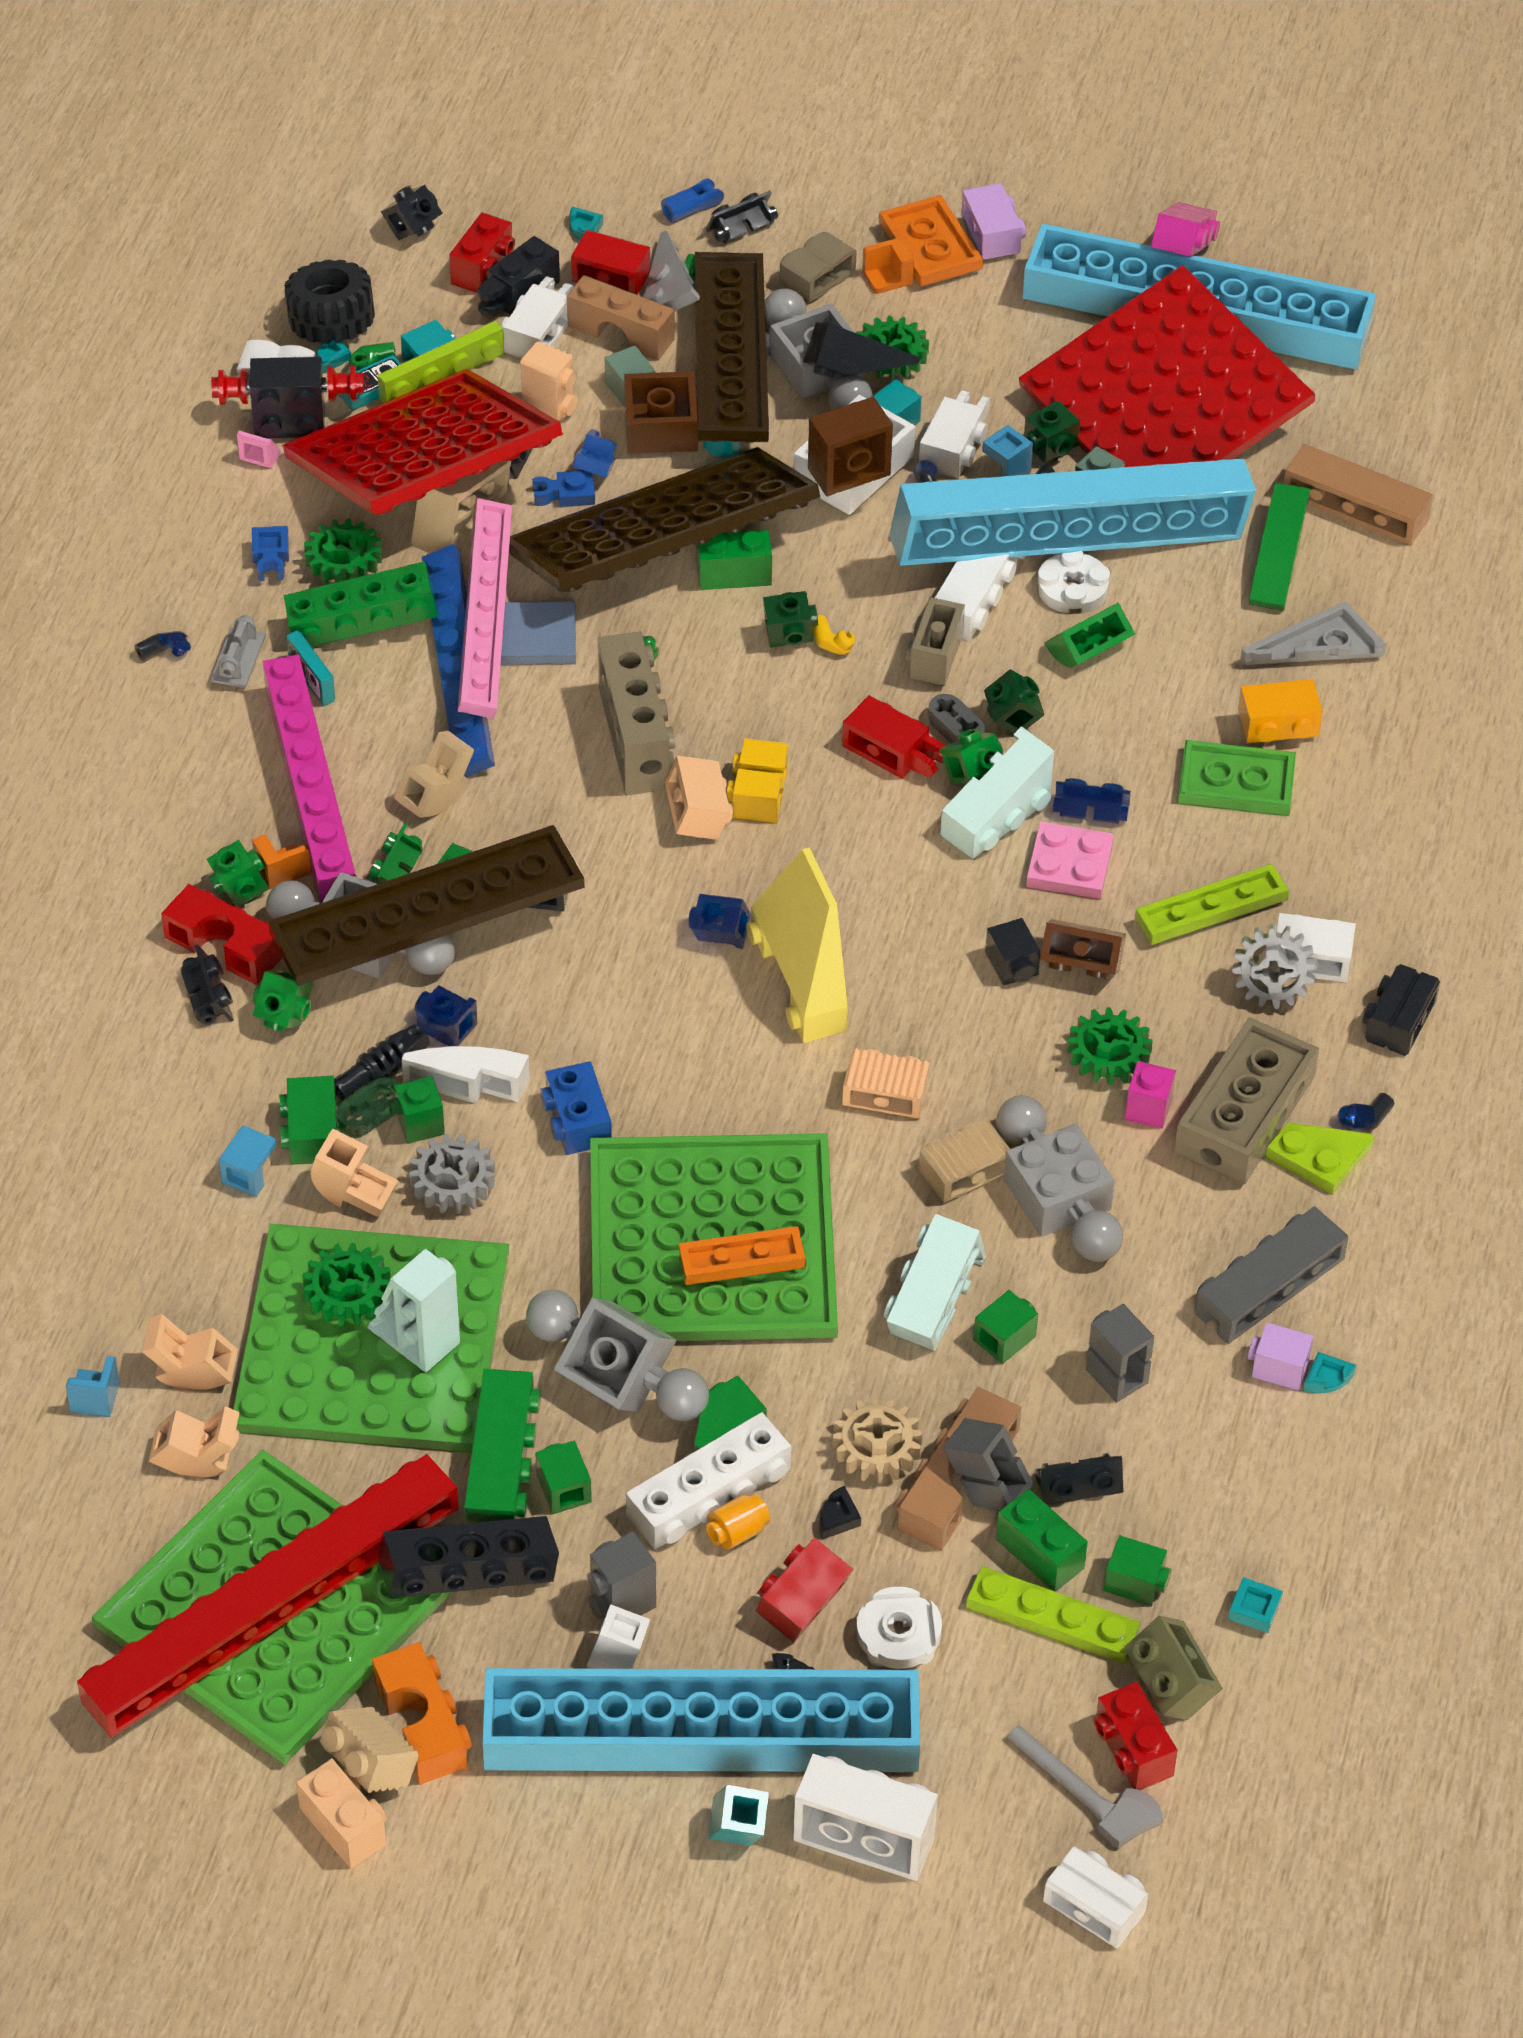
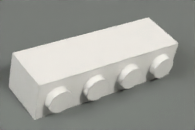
M1009 554L968 561H957L935 598L965 604L963 640L970 642L976 630L984 628L988 619L989 608L991 605L997 606L1002 595L1003 584L1012 581L1017 567L1016 562L1019 558L1024 559L1026 556L1009 557Z

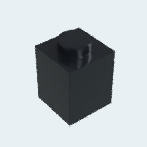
M1023 918L987 928L985 953L1003 986L1017 981L1023 982L1039 975L1041 950Z

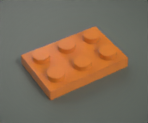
M941 195L879 212V224L889 239L901 237L914 258L913 276L920 287L983 269L982 256Z

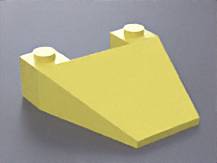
M810 847L802 849L751 905V922L746 924L748 938L752 945H758L763 958L774 955L791 990L790 1007L786 1008L787 1021L792 1030L797 1029L803 1043L846 1032L848 1015L837 903Z

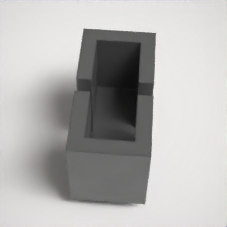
M1124 1303L1111 1311L1105 1310L1101 1312L1091 1323L1090 1346L1086 1370L1116 1403L1149 1383L1151 1361L1149 1359L1152 1358L1154 1335Z
M964 1418L943 1447L956 1474L962 1475L960 1481L973 1506L1001 1511L1034 1484L1021 1458L1015 1457L1017 1450L1004 1425Z

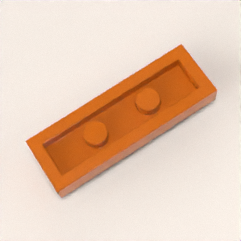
M798 1226L679 1243V1257L685 1285L805 1268L806 1264Z

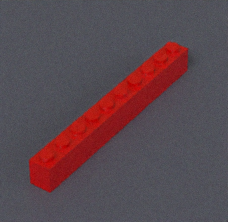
M425 1454L416 1461L405 1463L396 1474L382 1483L371 1485L362 1496L347 1506H339L327 1519L313 1528L309 1527L302 1530L293 1541L279 1550L268 1552L259 1563L243 1573L234 1574L222 1587L210 1595L197 1598L188 1609L173 1619L168 1618L160 1622L153 1632L137 1642L133 1641L126 1644L116 1656L102 1665H95L89 1668L82 1678L77 1680L81 1704L105 1733L112 1738L377 1564L384 1531L433 1527L459 1510L457 1486L428 1454Z

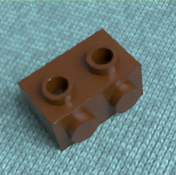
M1050 919L1046 922L1040 960L1049 962L1048 967L1052 969L1071 971L1072 967L1087 969L1086 975L1109 979V974L1116 975L1120 970L1126 933Z

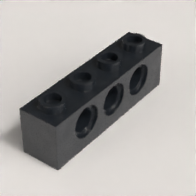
M547 1516L384 1531L378 1562L389 1598L414 1597L436 1593H454L466 1590L554 1582L559 1550Z

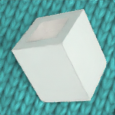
M610 1604L586 1667L592 1669H632L650 1619Z

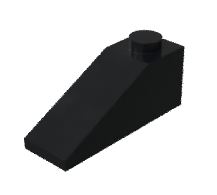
M816 322L803 363L814 366L813 373L833 379L834 374L851 375L919 364L921 357L833 324Z

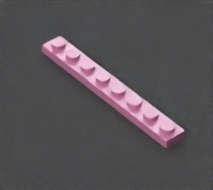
M477 498L473 515L458 712L494 719L498 706L512 505Z

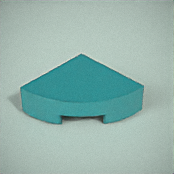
M572 206L569 214L572 234L578 240H581L586 230L598 233L603 225V215Z
M332 340L328 344L320 343L317 356H321L322 373H327L328 366L336 368L349 361L351 351L342 342L335 343V340Z
M1318 1352L1305 1380L1303 1391L1310 1393L1336 1391L1351 1381L1357 1365Z

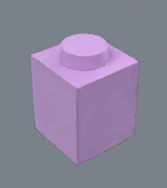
M1266 1322L1262 1336H1254L1250 1346L1248 1359L1254 1361L1252 1377L1299 1391L1310 1360L1314 1336Z

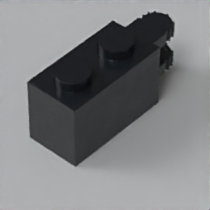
M533 236L488 269L487 280L482 285L480 284V287L477 289L478 296L481 298V302L478 305V311L481 315L490 318L502 311L511 315L516 308L519 297L521 295L525 296L533 284L539 285L545 277L553 278L555 285L560 282L559 251Z

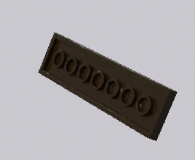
M695 252V290L700 296L699 300L695 302L698 441L768 442L769 415L763 253Z
M551 825L268 921L269 932L297 986L585 888L584 876L556 827Z

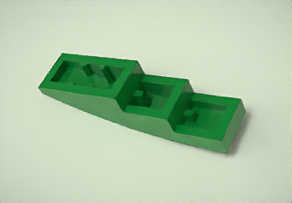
M1275 483L1253 578L1249 605L1281 611L1285 610L1309 501L1310 488Z

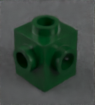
M1058 400L1025 417L1023 436L1033 443L1032 453H1035L1046 463L1078 446L1077 436L1080 430V420Z
M806 591L786 592L781 595L763 597L764 617L770 648L813 642L812 627L818 626L816 605L808 604Z
M1009 669L984 690L988 703L987 711L994 723L1013 734L1021 726L1027 730L1045 715L1038 696L1040 693L1039 687L1029 676L1023 677Z

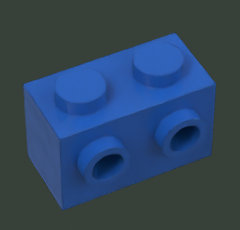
M591 1061L545 1071L546 1087L540 1088L541 1100L544 1110L552 1111L554 1118H550L553 1138L555 1142L562 1141L566 1155L590 1150V1138H612L611 1118Z

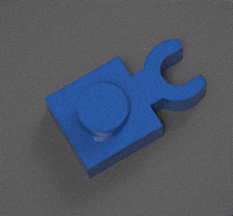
M584 470L556 472L557 480H551L547 477H535L532 479L534 503L537 506H545L555 500H559L560 507L595 505L593 476L590 472Z
M288 526L252 527L253 563H257L259 581H264V574L270 570L278 573V580L284 579V562H289Z

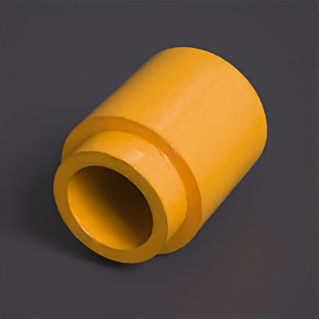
M743 1494L708 1514L706 1532L713 1544L730 1550L763 1532L764 1526L770 1523V1513L764 1501L757 1494L750 1496Z

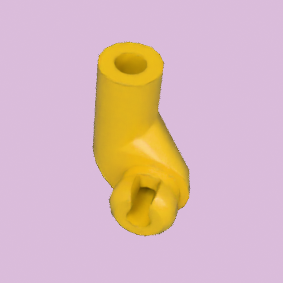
M817 615L818 626L812 627L817 645L840 656L851 652L852 646L855 644L854 635L850 631L846 633L845 630H840L837 634L832 633L827 617Z

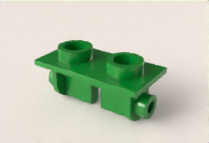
M405 822L397 834L390 831L380 849L385 856L382 861L379 859L375 860L366 879L380 884L409 874L398 866L410 872L412 871L423 851L422 840L419 837L404 834L408 823Z

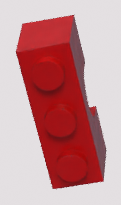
M189 883L161 913L164 938L193 953H196L194 946L197 944L202 947L211 940H226L227 942L223 945L226 970L255 985L262 981L265 971L272 970L283 958L269 932L268 922H263L249 915L241 907L232 906L216 898L213 893L207 890H200Z

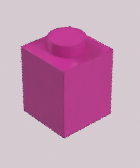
M1138 1061L1128 1090L1125 1120L1163 1129L1173 1098L1176 1070Z

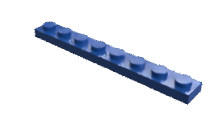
M451 544L422 556V562L425 561L439 616L431 618L449 732L474 749L464 774L465 777L495 766L487 717L458 712L467 592L460 551L455 544Z

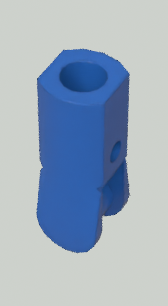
M707 178L691 188L661 201L662 212L669 222L672 223L698 211L716 207L722 202L724 193L718 188L715 189L714 182Z

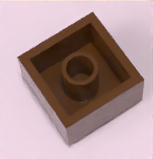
M694 371L624 374L628 454L698 451V414Z
M874 396L809 418L808 470L826 497L891 475L893 423Z

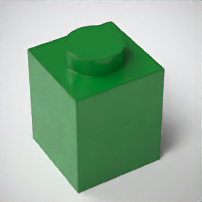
M432 1076L394 1085L396 1115L407 1144L445 1134L443 1104Z
M1008 1290L975 1317L973 1341L1003 1365L1036 1337L1038 1313L1028 1300L1020 1299L1012 1291Z
M575 1440L564 1444H551L543 1450L535 1452L536 1475L552 1514L592 1503L591 1478Z
M1119 1535L1106 1568L1104 1591L1152 1606L1157 1591L1165 1593L1172 1569L1165 1567L1168 1550Z

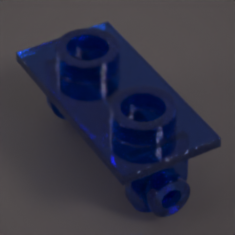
M1075 778L1065 779V782L1056 781V796L1062 798L1054 797L1053 812L1060 813V817L1086 820L1087 806L1095 807L1093 821L1119 824L1120 821H1127L1131 791L1124 790L1123 786L1113 783L1102 784V787L1087 785L1085 781Z

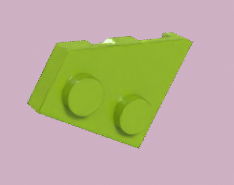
M1288 1122L1267 1147L1266 1157L1333 1195L1371 1149L1374 1136L1370 1133Z

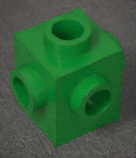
M970 729L960 733L957 736V741L940 749L951 784L966 785L973 777L980 780L994 766L990 759L997 751L1003 755V748L996 738V734L979 732V729Z
M239 839L221 848L217 853L206 859L213 870V873L208 875V878L219 895L226 892L235 906L240 907L269 889L259 872L265 868L254 848L247 852Z
M280 969L265 971L262 982L257 985L253 993L252 1003L255 1007L252 1016L263 1019L265 1027L285 1032L286 1028L300 1026L307 1019L311 1010L312 1003L309 995L313 981L297 986L289 972Z

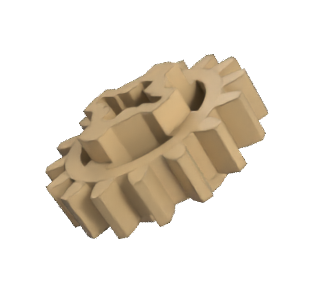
M877 1397L872 1398L870 1406H865L861 1400L856 1401V1411L853 1412L845 1408L842 1413V1420H836L834 1423L832 1449H836V1461L838 1463L846 1461V1472L848 1474L856 1470L861 1471L862 1481H865L869 1474L875 1475L878 1483H882L884 1474H890L894 1480L899 1479V1469L902 1468L910 1472L913 1460H919L923 1434L922 1431L918 1430V1418H908L909 1408L907 1406L899 1410L894 1409L893 1399H889L885 1406L879 1405Z

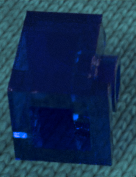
M699 894L696 907L693 906L689 913V928L693 931L698 941L730 944L736 948L743 949L747 935L746 924L750 922L751 912L743 899Z
M438 985L432 993L428 991L421 993L416 1001L417 1026L432 1038L449 1047L459 1046L478 1025L476 1000L471 997L466 1000Z

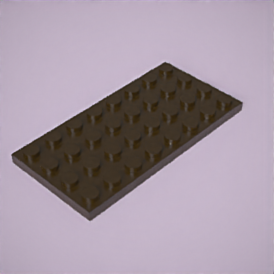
M755 447L511 535L509 554L560 592H573L582 588L584 583L612 578L617 571L625 568L642 567L648 563V560L658 556L675 555L680 552V548L688 545L708 543L713 539V536L718 534L738 532L751 522L773 519L781 511L806 507L809 501L820 498L819 487L816 482L761 448Z

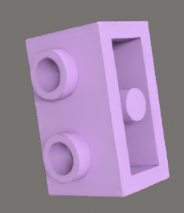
M1002 183L963 190L961 216L983 260L1020 253L1021 238L1026 236L1025 224L1022 218L1017 217L1014 200L1011 195L1007 196Z

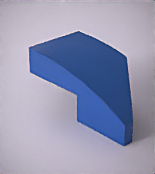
M591 429L586 434L583 447L576 455L573 467L607 478L616 460L613 455L617 443L599 437L600 432Z

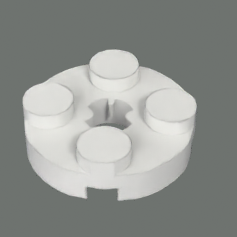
M1082 551L1057 554L1047 559L1038 571V593L1041 600L1047 606L1058 612L1069 613V609H1081V613H1087L1097 609L1105 602L1108 594L1110 571L1098 559L1083 554ZM1075 580L1080 582V584L1072 583L1068 585L1067 581Z
M885 1588L872 1595V1600L859 1610L856 1628L857 1640L861 1649L867 1654L868 1661L876 1667L886 1666L904 1669L919 1664H927L933 1659L935 1650L940 1644L942 1633L941 1614L932 1601L930 1605L927 1600L920 1597V1592L912 1588ZM896 1621H902L903 1627L909 1625L911 1628L904 1634H896L889 1630L893 1628Z

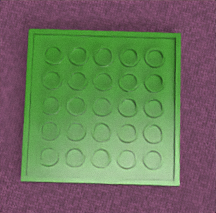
M828 1133L590 1138L593 1298L615 1302L677 1341L838 1338ZM798 1226L806 1258L805 1268L685 1285L679 1257V1243Z
M270 1223L233 1409L239 1412L236 1429L239 1430V1433L472 1453L483 1370L491 1369L509 1259V1244ZM355 1243L357 1252H362L366 1247H370L372 1258L382 1255L384 1267L390 1268L392 1278L425 1249L437 1258H445L456 1271L460 1343L425 1373L367 1327L373 1319L365 1314L361 1316L360 1325H356L352 1318H347L344 1326H339L338 1318L334 1316L327 1323L324 1322L322 1311L313 1314L310 1302H305L303 1273L309 1272L308 1262L310 1260L320 1262L319 1252L321 1250L330 1255L334 1253V1245L339 1244L342 1251H348L350 1244ZM370 1276V1283L374 1284V1281ZM321 1285V1289L325 1293V1287Z
M262 1449L92 1616L93 1626L122 1647L130 1642H137L153 1632L156 1626L163 1620L173 1619L188 1609L197 1598L204 1595L208 1596L222 1587L234 1574L245 1572L259 1563L268 1552L279 1550L293 1541L302 1530L309 1527L313 1528L327 1519L342 1504ZM378 1562L192 1684L183 1692L285 1765L326 1723L329 1712L339 1710L373 1675L372 1658L397 1650L452 1592L389 1598Z

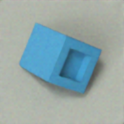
M1006 425L983 441L982 452L1002 466V477L1028 475L1031 473L1033 443L1011 426Z
M242 1125L219 1158L221 1182L257 1197L264 1187L262 1166L275 1149L276 1139Z
M106 1356L102 1372L78 1369L76 1378H68L66 1390L70 1412L111 1417L120 1384L116 1357Z

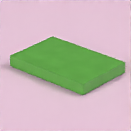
M1185 740L1178 804L1289 816L1296 752Z

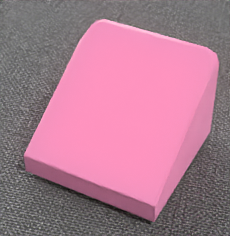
M242 431L237 433L239 459L272 469L281 454V449L270 439Z

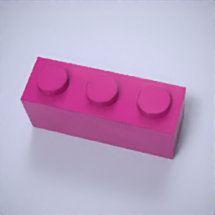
M1182 202L1175 203L1158 213L1151 247L1191 257L1210 245L1211 241H1216L1220 228V221H1216L1218 211Z

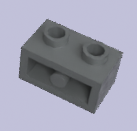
M634 1531L614 1542L607 1541L601 1544L590 1554V1573L587 1574V1578L591 1586V1595L588 1596V1602L597 1618H605L610 1604L640 1616L656 1608V1561Z

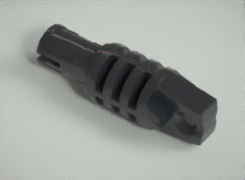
M413 1024L402 1031L387 1036L385 1041L378 1042L376 1047L369 1048L367 1053L360 1054L358 1059H356L355 1065L334 1078L336 1096L344 1102L367 1085H379L384 1079H388L393 1073L400 1071L404 1053L423 1050L431 1045L428 1034L419 1026Z

